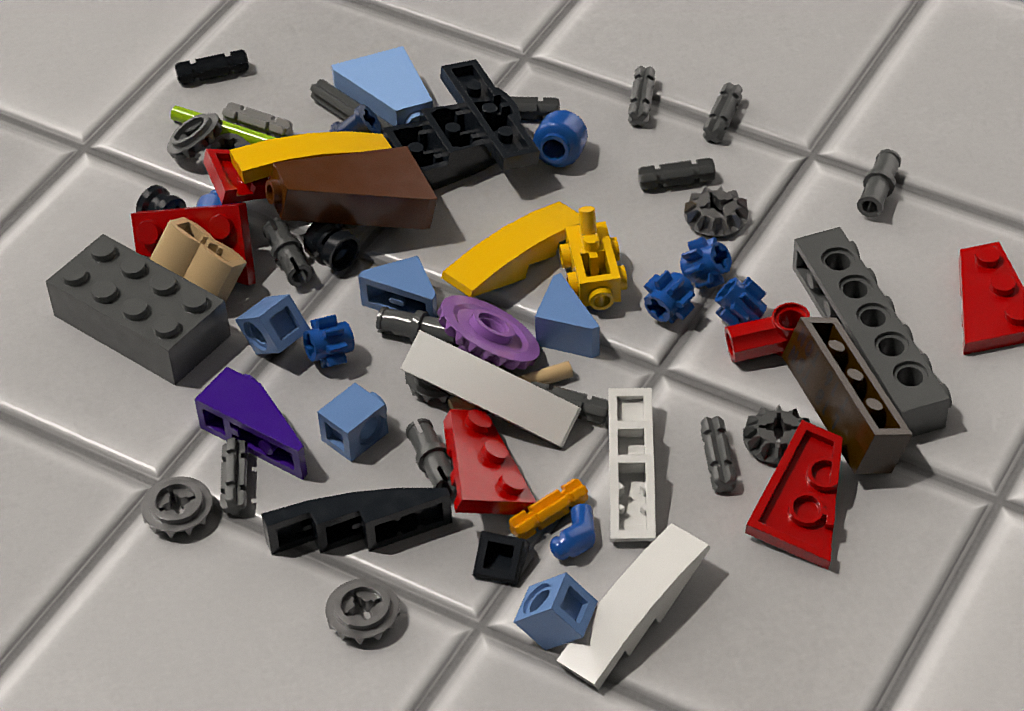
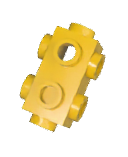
M584 206L578 209L580 225L565 227L566 244H559L560 261L563 269L571 268V272L566 273V281L584 306H591L595 310H605L611 307L614 302H621V290L628 288L626 270L624 265L618 266L616 262L620 260L617 237L609 236L606 221L596 222L594 207Z

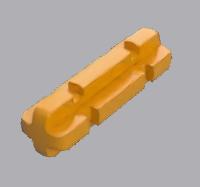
M572 479L561 486V492L556 489L527 507L528 513L522 510L509 519L511 533L515 537L523 539L533 536L537 533L535 528L542 530L569 513L570 506L572 508L577 504L585 503L588 500L586 486L579 479Z

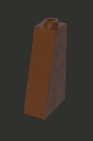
M407 146L275 162L272 166L270 180H267L265 184L267 201L269 204L274 205L281 220L430 229L438 199Z

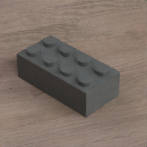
M104 234L45 281L55 317L173 385L180 382L231 336L225 300Z

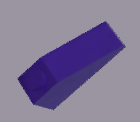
M226 367L194 399L201 429L225 441L231 437H235L237 440H244L248 444L249 453L302 480L308 475L303 444L262 384L248 374H241Z

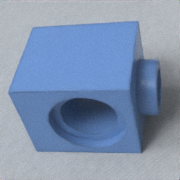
M290 294L265 297L235 319L256 355L280 353L303 336L304 331L311 330Z
M357 383L352 384L317 411L321 440L352 462L389 433L385 402L378 394L374 392L369 393Z
M566 572L529 586L514 619V623L544 650H548L583 638L598 601Z

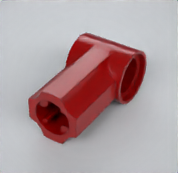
M794 302L784 303L774 309L771 317L725 327V339L732 362L744 361L774 353L782 357L800 317H810V312L801 304Z

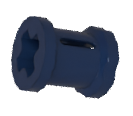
M362 104L356 107L354 114L343 122L337 121L331 124L330 132L349 131L380 134L381 125L375 113L368 106Z

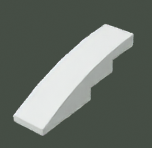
M419 330L400 368L455 397L487 411L489 414L563 448L581 411L580 407Z
M608 388L610 542L654 541L656 539L652 388Z
M671 523L638 556L595 607L583 638L569 642L556 661L563 668L599 690L623 653L630 656L652 622L656 621L660 624L710 550L709 544Z

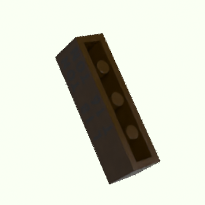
M800 317L782 354L784 361L826 429L843 437L841 453L853 473H892L913 434L838 319L833 317Z

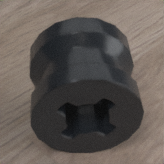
M153 185L147 188L141 194L136 204V212L187 208L183 199L170 195L169 191L160 185Z

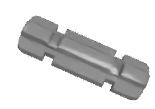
M233 102L228 103L226 108H223L222 115L224 121L272 135L276 138L293 135V124L289 120L277 117L275 120L274 115L246 107L244 110L243 105Z

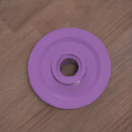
M462 295L449 296L442 301L437 312L440 317L438 322L445 328L448 336L455 338L456 344L460 345L459 349L495 366L504 365L506 368L513 370L515 368L526 369L528 366H533L539 357L540 347L536 338L522 323L505 311L485 301Z

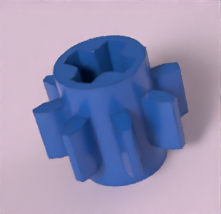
M703 236L687 242L690 251L681 254L680 267L682 274L691 283H695L696 288L706 286L709 289L724 284L722 274L730 272L732 264L728 248L724 244L717 242L715 237L706 240Z
M665 270L661 276L655 274L644 285V288L649 292L644 298L645 308L658 321H669L673 324L678 318L684 320L695 308L690 302L695 296L694 287L690 280L681 273L672 272L670 274L668 270Z
M736 277L732 278L724 284L715 297V301L721 306L715 313L729 326L760 319L767 309V305L761 299L767 293L750 277H747L743 283Z
M335 314L311 320L312 329L303 333L304 349L309 360L312 362L320 360L321 368L347 363L345 354L353 352L355 347L353 332L346 321L337 323Z

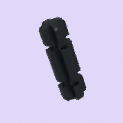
M242 49L231 51L230 56H225V53L197 58L195 59L196 63L190 64V60L175 64L177 80L182 85L192 83L194 78L198 77L202 81L229 75V71L234 70V74L249 70L248 57L245 50Z

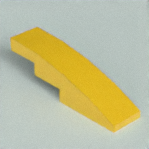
M341 131L306 133L268 139L231 149L229 152L233 166L244 184L271 176L272 166L275 162L392 147L383 134Z
M560 201L535 210L504 226L475 245L443 271L441 278L468 297H475L521 281L526 278L530 264L556 255L559 242L566 240L565 227L580 225L579 213Z

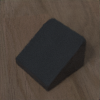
M482 531L472 576L518 585L529 552L530 542L523 538Z

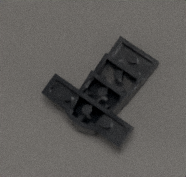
M476 59L441 66L440 79L457 104L421 109L419 122L383 128V136L392 148L408 147L432 190L470 177L496 163L502 171L539 163L540 150L522 126L520 111L516 102L503 90L495 87Z

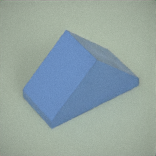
M418 256L363 270L359 274L361 304L363 306L378 311L382 307L410 313L422 310L427 311L431 317L438 318L436 293Z
M561 273L554 275L535 315V335L539 346L589 358L599 356L600 326Z

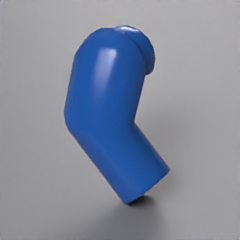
M583 503L572 507V525L562 530L560 536H555L550 541V549L555 558L559 560H565L569 556L574 558L594 546L596 534L593 509L590 505Z

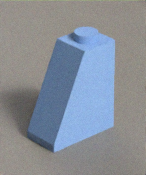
M403 46L331 65L334 87L360 104L368 106L375 114L393 126L419 122L420 110L433 108V101Z

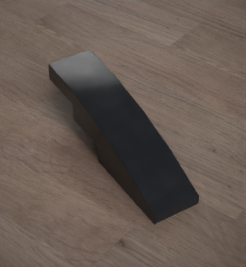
M390 488L357 491L307 500L261 514L266 543L272 555L311 541H315L320 553L363 539L368 551H372L453 523L450 493L447 488Z

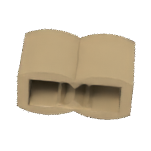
M185 217L168 222L150 257V260L225 300V303L247 263L233 249L215 240L205 229Z

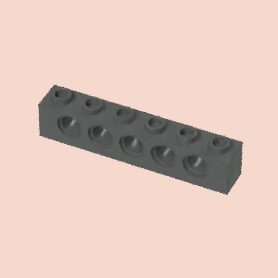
M841 227L794 239V272L821 316L838 319L913 434L911 438L945 428L948 408L952 406L949 389L944 383H940L934 375L928 356L925 353H920L914 343L909 326L901 323L895 313L891 298L883 295L877 285V279L873 270L866 268L860 259L859 250L855 242L848 240Z

